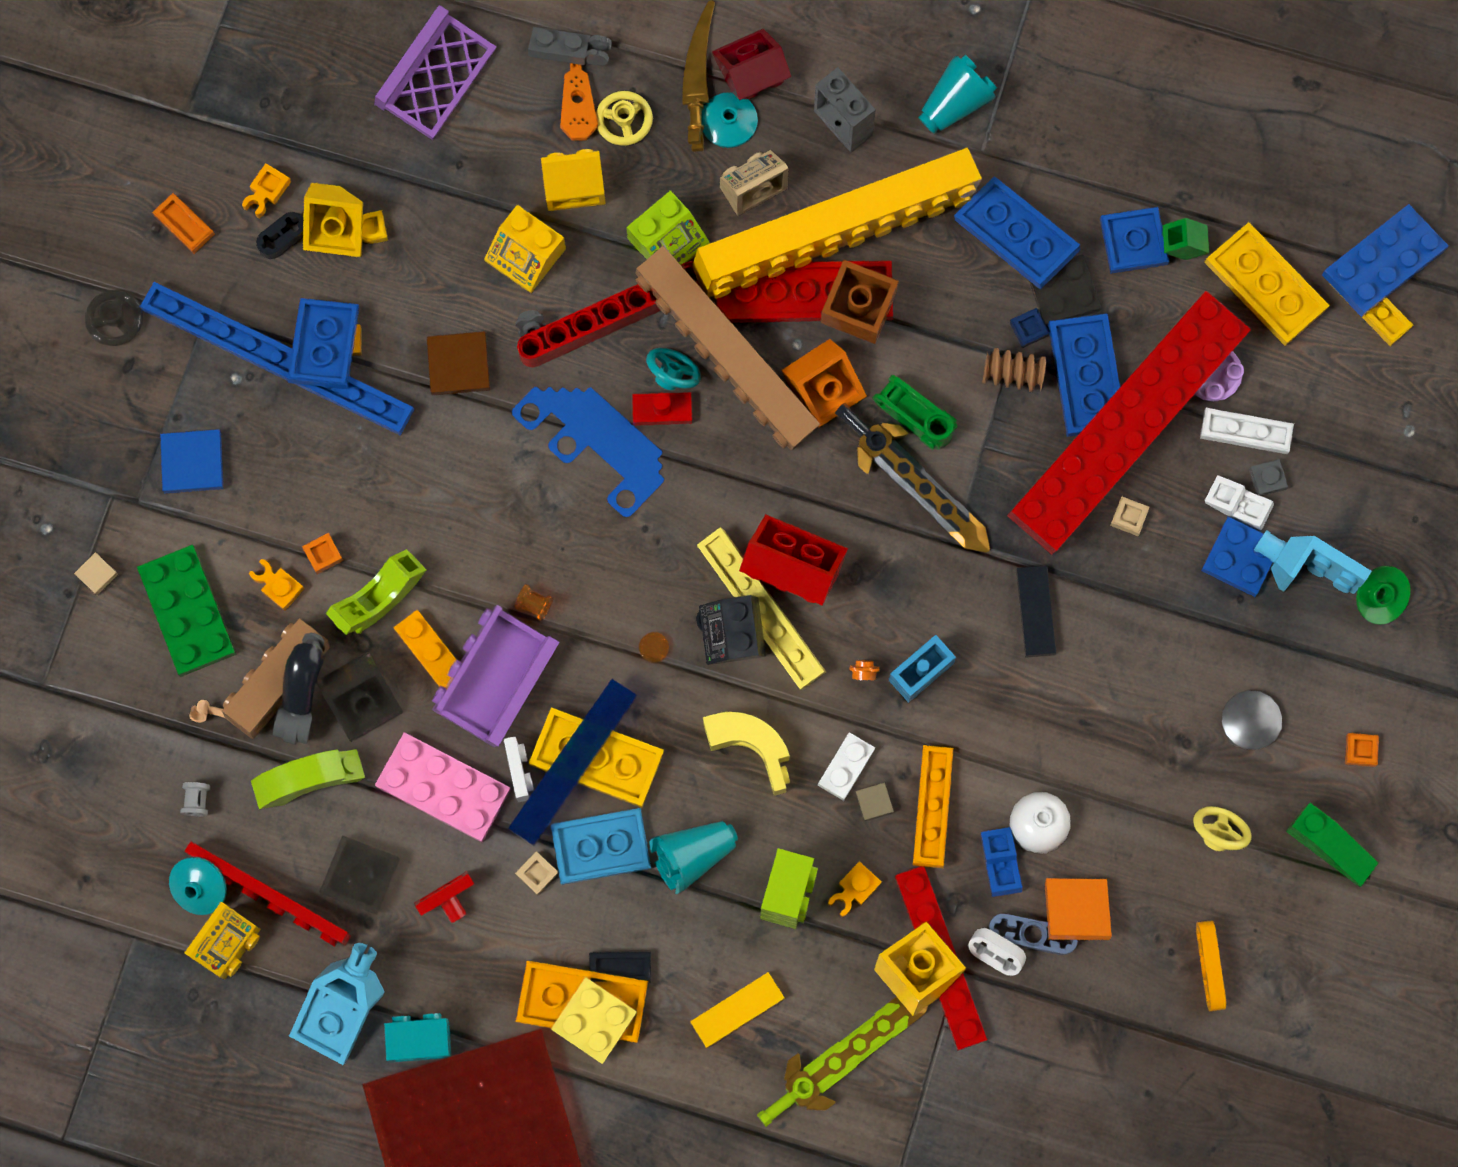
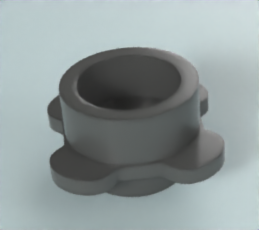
M535 310L521 313L515 323L516 327L520 329L518 331L519 336L522 337L545 326L546 324L542 322L544 316Z

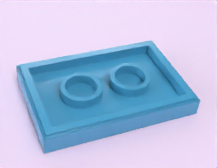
M641 808L551 824L561 885L651 869Z

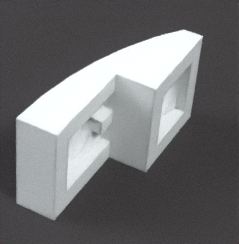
M1218 475L1205 499V503L1216 510L1260 531L1274 506L1272 500L1249 492L1245 489V486Z

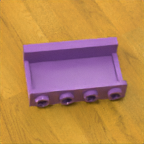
M498 605L494 606L492 610L486 608L478 621V624L482 626L477 635L471 634L463 646V650L466 653L461 662L456 659L448 671L447 675L451 677L446 687L440 686L432 698V702L436 703L432 709L434 712L492 747H497L501 743L559 644L552 637L543 636L502 611V607Z

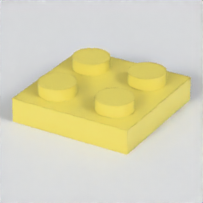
M585 977L551 1030L603 1064L635 1017L637 1011Z

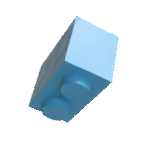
M935 635L890 673L889 682L909 703L954 664L956 656Z

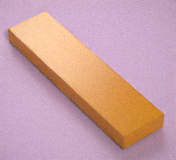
M923 745L913 865L944 867L954 748Z

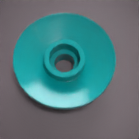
M721 93L712 97L702 110L703 133L710 142L724 148L741 146L752 138L757 129L758 116L754 105L748 99L739 100L733 93ZM732 113L734 118L727 120L724 118V115Z
M188 857L179 861L171 870L169 876L170 891L175 901L184 910L196 915H207L213 913L220 902H224L227 892L225 879L220 870L210 861L200 857Z

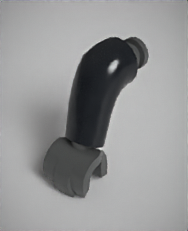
M306 633L302 643L294 646L287 659L283 675V707L277 712L273 736L283 738L284 742L294 745L297 742L303 744L308 742L312 724L310 712L312 710L315 684L325 660L324 653L322 652L325 642L316 633Z

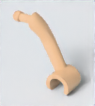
M207 700L198 701L197 706L191 707L189 714L190 719L198 723L206 721L208 714L225 718L222 713L223 709L210 706Z

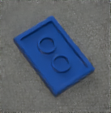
M300 298L288 372V383L340 389L348 388L359 304Z

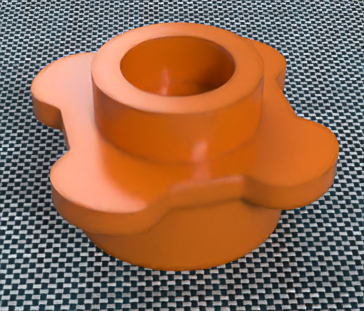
M856 660V665H850L852 679L876 680V672L880 671L879 666H874V661Z

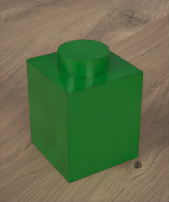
M1183 218L1163 225L1164 253L1183 260H1189L1209 253L1207 225L1189 218Z

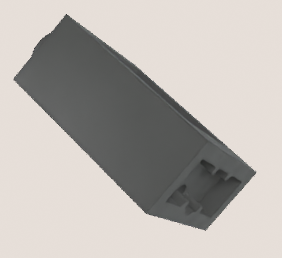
M838 67L815 84L814 112L850 152L873 136L876 109ZM835 122H841V126H836Z

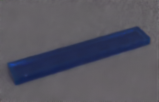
M614 679L610 680L508 829L532 846H535L636 700L637 695Z

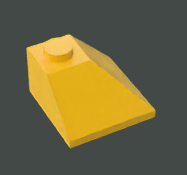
M311 183L304 196L303 250L361 257L363 202L341 186Z

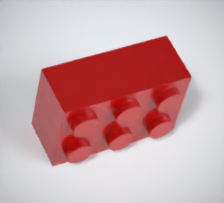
M765 514L748 543L739 571L747 574L752 579L762 580L774 585L781 591H788L798 595L807 602L823 606L839 575L848 548Z

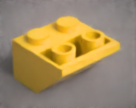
M583 149L577 151L576 154L551 153L547 157L541 158L548 211L606 204L599 151L593 152L591 149Z

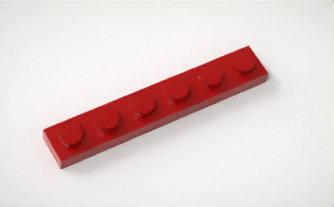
M190 841L184 852L189 856L204 858L213 863L222 873L227 885L231 886L234 881L243 886L241 893L257 901L260 896L270 902L267 908L283 917L284 913L287 912L296 917L293 923L308 932L311 927L322 932L319 938L335 947L339 942L346 946L352 936L340 927Z
M920 866L895 875V880L913 929L915 930L927 922L957 957L925 867ZM962 973L939 997L957 1051L987 1041L966 979Z

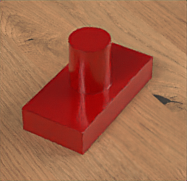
M691 392L632 394L633 426L692 424Z
M465 871L414 902L415 907L422 916L441 905L448 919L453 923L467 914L456 895L474 885V882L468 872Z

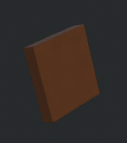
M485 331L427 336L430 391L432 396L490 390Z

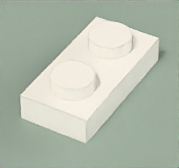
M849 732L819 781L818 786L844 801L873 754L875 747Z
M516 736L506 738L504 743L516 799L518 802L530 800L529 791H534L531 774H524L522 762L528 761L524 743L518 745Z

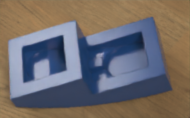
M1011 827L981 832L992 897L1022 892V883Z

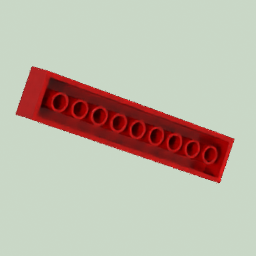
M1205 291L1007 516L1051 555L1055 553L1251 329L1209 292Z

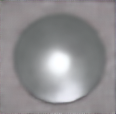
M1248 690L1236 694L1226 703L1222 714V725L1232 745L1244 749L1257 750L1267 747L1277 739L1282 729V715L1279 706L1270 696L1260 691Z

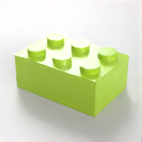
M777 849L761 906L760 919L796 929L798 922L804 923L810 899L805 897L806 892L812 894L818 868L813 867L814 858Z

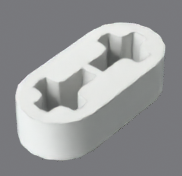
M987 928L977 929L968 944L970 952L975 957L1006 975H1017L1026 961V955L1020 947ZM983 941V942H985L987 945H986V946H983V945L981 944V942ZM1012 958L1014 961L1010 962L1007 959Z

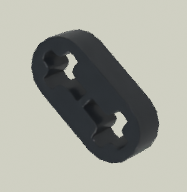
M288 212L262 231L256 240V246L260 254L264 258L275 259L303 238L304 218L299 213ZM289 222L297 224L299 229L295 232L292 229L288 230L287 224ZM266 240L275 241L276 247L273 250L269 247L266 248Z

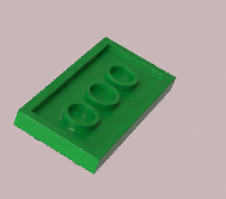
M193 544L137 566L180 677L237 655Z

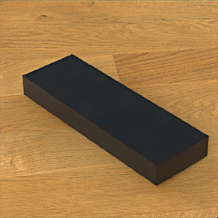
M1047 566L1017 568L1016 574L1025 658L1056 655Z

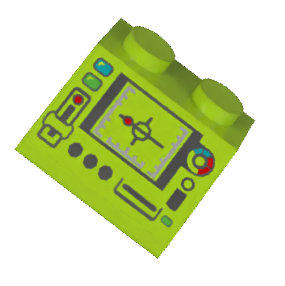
M671 190L626 227L628 240L646 259L664 246L681 265L696 255L697 248L710 244L691 212Z

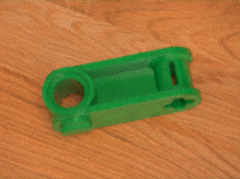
M891 375L888 378L889 383L884 389L872 397L874 402L919 437V440L931 450H939L948 445L952 439L953 432L958 427L956 424L957 420L945 410L939 409L899 377ZM935 425H940L945 428L946 432L942 435H935L930 429Z

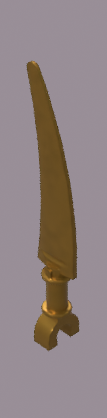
M713 0L708 1L697 23L688 49L684 70L683 105H688L690 110L689 145L692 144L691 149L693 152L704 151L702 110L704 109L703 104L709 103L706 62L708 36L715 6Z

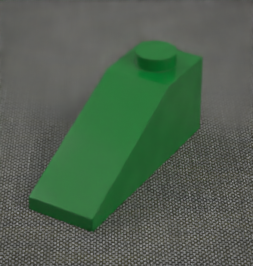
M1308 803L1300 811L1286 830L1288 834L1359 887L1364 884L1379 863L1338 823L1312 803Z

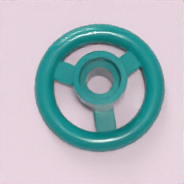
M655 348L647 354L646 362L648 368L656 376L655 380L662 388L667 390H675L676 388L689 389L699 384L701 380L700 370L686 355L669 348ZM655 358L662 363L661 368L656 364ZM670 358L679 361V362L682 363L683 365H680V364H678L677 362L672 361ZM683 374L692 376L689 380H681Z

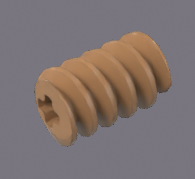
M994 348L991 355H988L987 352L982 383L986 384L990 376H992L994 386H998L1003 378L1006 388H1009L1015 380L1018 390H1021L1026 382L1028 383L1029 392H1033L1037 384L1040 386L1041 391L1046 368V357L1041 356L1039 361L1035 363L1034 355L1029 354L1026 361H1023L1022 352H1018L1015 358L1012 359L1010 350H1006L1004 355L1000 357L999 349Z

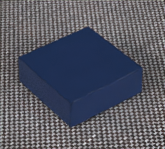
M1037 308L1010 320V325L1022 348L1044 339L1050 334Z

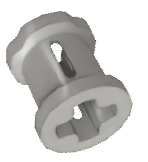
M198 782L183 783L182 788L185 789L184 808L180 809V814L198 817L208 816V810L205 809L206 795L207 791L210 790V785Z

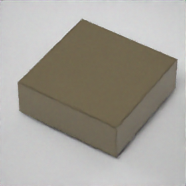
M885 783L855 792L864 821L894 812Z

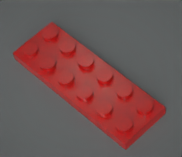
M843 261L810 262L800 268H796L793 265L785 268V272L779 276L769 278L767 275L759 278L758 282L750 287L742 288L740 285L732 288L729 294L717 298V307L731 323L821 321L822 310ZM848 261L892 278V261ZM893 303L886 320H893Z

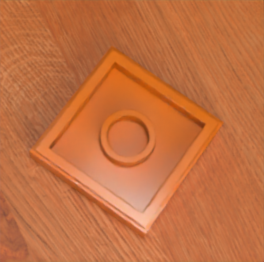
M1046 878L1045 895L1049 940L1111 939L1107 879Z

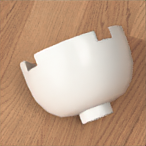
M1034 792L1022 797L1015 804L1010 815L1009 825L1012 830L1013 839L1023 849L1034 853H1048L1057 849L1066 840L1070 830V814L1066 805L1057 796L1047 792Z

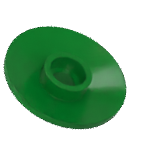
M1380 566L1373 569L1367 580L1361 587H1358L1356 603L1362 617L1378 625L1387 624L1397 619L1409 602V580L1400 569L1393 566Z

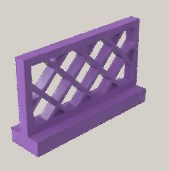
M440 5L375 96L374 103L381 110H388L431 140L438 134L496 50L495 45L448 15L449 11ZM449 25L460 32L462 41L445 43L444 32ZM441 38L442 44L436 45L439 39ZM479 44L487 51L482 58L470 59L467 45ZM463 46L466 60L450 63L447 49ZM443 50L446 64L430 66L428 60L430 52ZM425 61L426 67L420 68ZM477 64L472 71L471 65ZM467 66L469 73L467 80L454 82L451 68ZM447 69L450 83L434 86L431 72ZM427 72L430 87L414 89L412 83L414 75ZM409 84L410 90L404 91ZM461 87L458 93L456 94L455 88ZM451 88L453 95L451 103L438 105L435 91ZM431 92L434 106L418 109L415 94ZM411 95L414 110L402 111L394 106L399 97ZM445 110L442 116L440 117L439 111ZM435 111L437 123L430 130L421 124L419 114Z

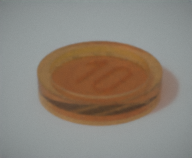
M651 632L641 639L639 651L646 661L657 663L668 655L669 643L662 634Z

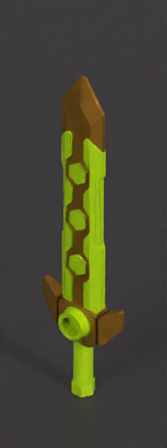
M895 997L860 1027L804 1067L801 1072L800 1055L797 1053L787 1062L784 1080L786 1081L785 1090L788 1093L766 1110L760 1111L757 1117L767 1127L772 1123L773 1119L794 1103L800 1107L805 1106L807 1110L826 1111L836 1102L825 1096L818 1095L824 1093L855 1069L860 1062L891 1038H895L926 1013L927 1007L912 1016L902 1002Z

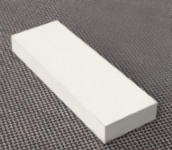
M1206 408L1200 439L1288 454L1290 452L1294 424Z

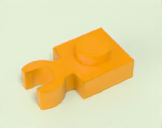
M265 163L249 186L251 191L255 193L244 199L242 203L244 210L247 211L252 204H258L259 207L255 211V215L259 219L263 217L266 212V203L269 201L275 205L291 183L290 178Z
M261 559L259 562L265 567V573L263 575H256L253 571H250L249 575L256 583H265L266 585L261 589L262 593L286 611L305 588L282 568L274 574L271 565L266 560Z
M859 861L839 882L838 885L844 891L834 894L829 899L828 905L831 907L835 901H843L845 909L841 911L840 916L845 917L851 910L853 900L862 905L879 887L882 881Z

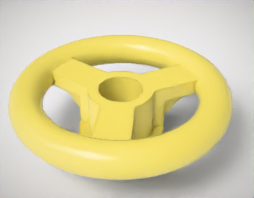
M618 91L608 95L601 101L596 110L599 133L604 139L615 145L627 146L641 141L650 131L653 122V114L648 102L642 96L630 91ZM618 101L617 103L614 104V106L612 107V110H611V109H607L612 103ZM642 109L644 113L643 126L633 135L630 124L634 120L635 115ZM621 114L628 115L626 119H621L619 116ZM604 118L614 120L622 127L624 137L616 136L608 131Z
M1210 806L1199 809L1194 815L1193 823L1195 829L1204 838L1205 844L1215 851L1240 850L1247 847L1251 842L1252 835L1248 825L1229 810ZM1218 816V820L1214 824H1203L1204 817ZM1228 820L1239 828L1242 836L1232 830Z

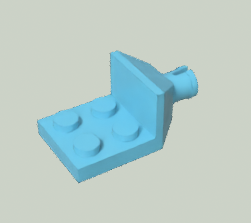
M1266 530L1254 551L1261 553L1274 563L1270 569L1278 588L1283 592L1294 580L1303 564L1307 565L1308 571L1318 577L1325 576L1333 581V586L1344 593L1351 592L1352 594L1358 590V587L1363 585L1372 572L1316 536L1291 537L1288 542H1285Z
M363 943L354 944L349 958L331 963L313 980L289 1037L342 1065L348 1060L370 1009L383 997L385 992L375 972L369 970L376 958L377 952L370 947L368 953L364 954L367 945Z

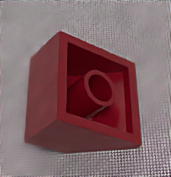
M764 29L712 51L713 57L731 92L739 100L753 98L759 91L768 87H777L784 80L791 77L782 47Z

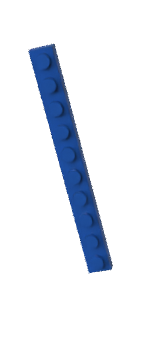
M153 282L140 305L143 311L288 381L292 348ZM350 376L347 389L295 384L400 436L414 412L412 406Z

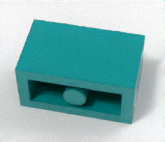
M440 1013L423 1015V1020L411 1021V1016L392 1017V1023H384L386 1061L389 1063L451 1058L450 1023L447 1018H442Z

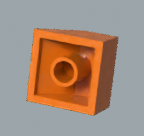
M828 339L781 370L792 393L820 423L818 428L837 416L835 414L836 410L843 403L851 407L867 397L846 352L831 339Z

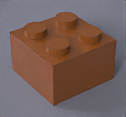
M843 260L822 310L821 323L876 344L896 296L899 281Z

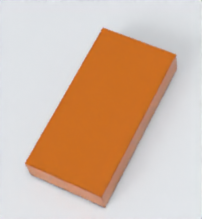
M174 193L152 212L193 254L215 235L213 230Z

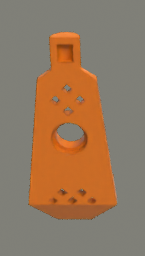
M570 63V71L564 75L560 128L572 141L587 140L597 129L598 122L588 73L582 70L581 65ZM580 96L583 100L580 103H575L572 101V98Z

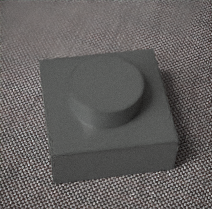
M1280 459L1250 467L1249 471L1257 495L1264 496L1284 491L1288 488Z

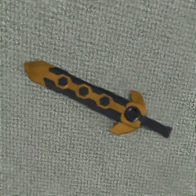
M843 403L836 410L835 414L861 436L859 447L857 448V459L860 469L869 474L871 462L874 459V462L925 508L936 519L937 523L965 549L986 553L990 551L986 528L959 501L955 500L905 449L895 440H892L907 436L908 432L900 425L882 423L881 426L873 425L869 428L850 410L846 403Z

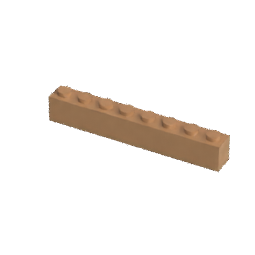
M664 246L636 268L638 278L635 280L646 293L651 291L657 298L655 303L665 315L670 313L677 321L675 326L684 337L690 335L697 343L694 346L696 351L705 360L708 357L716 365L714 368L716 374L724 382L729 380L736 388L733 392L743 404L748 402L755 409L753 412L754 417L761 425L765 426L768 424L775 432L772 435L773 438L783 449L787 446L792 451L819 427L820 423Z

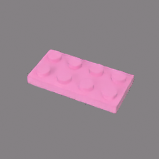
M405 732L375 784L377 788L480 842L484 841L511 791V788Z

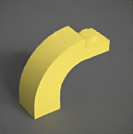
M722 712L703 717V724L711 751L735 745L745 746L754 750L765 763L774 796L786 793L785 784H789L790 779L786 766L780 767L779 763L789 761L790 755L783 740L771 726L759 718L739 712Z

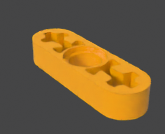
M1213 920L1197 922L1196 935L1207 1007L1209 1011L1225 1010L1226 995L1215 925Z

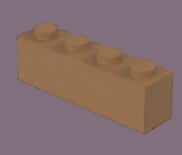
M300 618L295 624L290 623L281 634L282 640L276 647L271 646L262 656L261 660L263 662L256 670H250L242 681L244 685L237 693L232 692L223 703L224 709L222 713L225 719L251 739L258 735L283 705V675L287 659L294 646L302 643L306 633H316L325 642L322 652L325 654L330 648L328 639Z

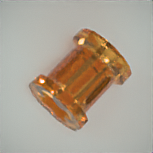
M525 584L517 596L514 607L518 610L523 608L537 615V619L542 621L551 607L553 597L550 595L545 597L531 590V587Z

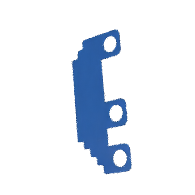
M534 387L512 410L513 417L528 430L535 429L552 412L565 426L549 442L548 447L551 452L564 463H570L589 446L625 479L607 498L608 503L624 517L631 516L664 482V478L659 474L662 464L658 461L662 451L591 387L585 392L578 388H575L572 392L565 388L555 392L551 387H548L545 391ZM528 403L535 404L540 411L539 417L531 422L525 421L521 417V409ZM565 436L573 438L576 442L575 451L569 455L560 453L557 448L558 441ZM629 490L635 495L633 506L622 508L617 504L616 497L620 491Z

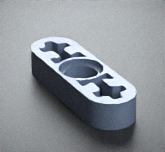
M1009 914L996 915L988 926L989 930L999 935V930L994 929V925H999L1001 920L1007 921L1006 926L1014 929L1017 928L1016 922L1022 923L1018 933L1019 941L1013 939L1016 934L1013 932H1006L1002 937L1018 947L1057 955L1071 953L1078 943V940H1071V944H1067L1064 949L1059 948V942L1050 940L1049 947L1044 946L1043 944L1047 939L1048 922ZM1036 926L1040 929L1042 937L1039 942L1030 943L1025 939L1024 931L1027 927Z

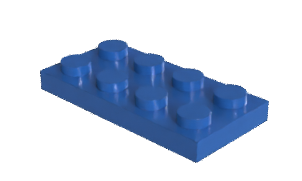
M995 176L971 198V201H968L954 215L957 223L1040 290L1080 251L1079 243Z
M1408 204L1325 269L1322 276L1363 317L1446 251L1449 245Z
M1108 314L1049 321L1048 327L1067 437L1077 436L1120 388Z

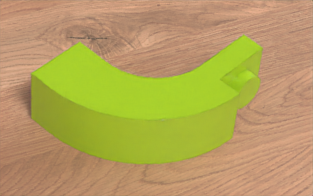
M407 549L389 557L376 576L361 590L331 605L326 615L345 635L353 631L358 634L372 626L395 607L413 589L427 570Z
M338 749L282 764L260 774L251 780L258 807L259 809L286 805L303 794L321 788L359 782L365 778L357 749L338 752Z

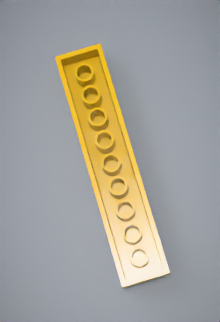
M967 147L697 248L692 268L705 294L708 297L720 298L729 294L732 288L740 285L742 288L750 287L756 284L759 278L768 275L769 278L779 276L785 272V268L793 265L796 268L803 267L809 264L812 258L820 255L823 258L832 256L839 251L838 248L846 245L849 248L856 247L865 242V238L873 235L876 238L885 236L892 231V228L900 225L903 228L909 227L918 222V218L928 215L929 218L943 213L947 207L953 205L955 208L962 207L968 201H971L982 178Z

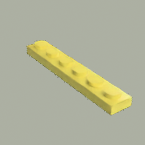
M720 527L697 544L733 597L747 595L758 597L764 640L799 689L803 690L826 673L761 580L752 579L747 574L739 571L744 557L725 530Z

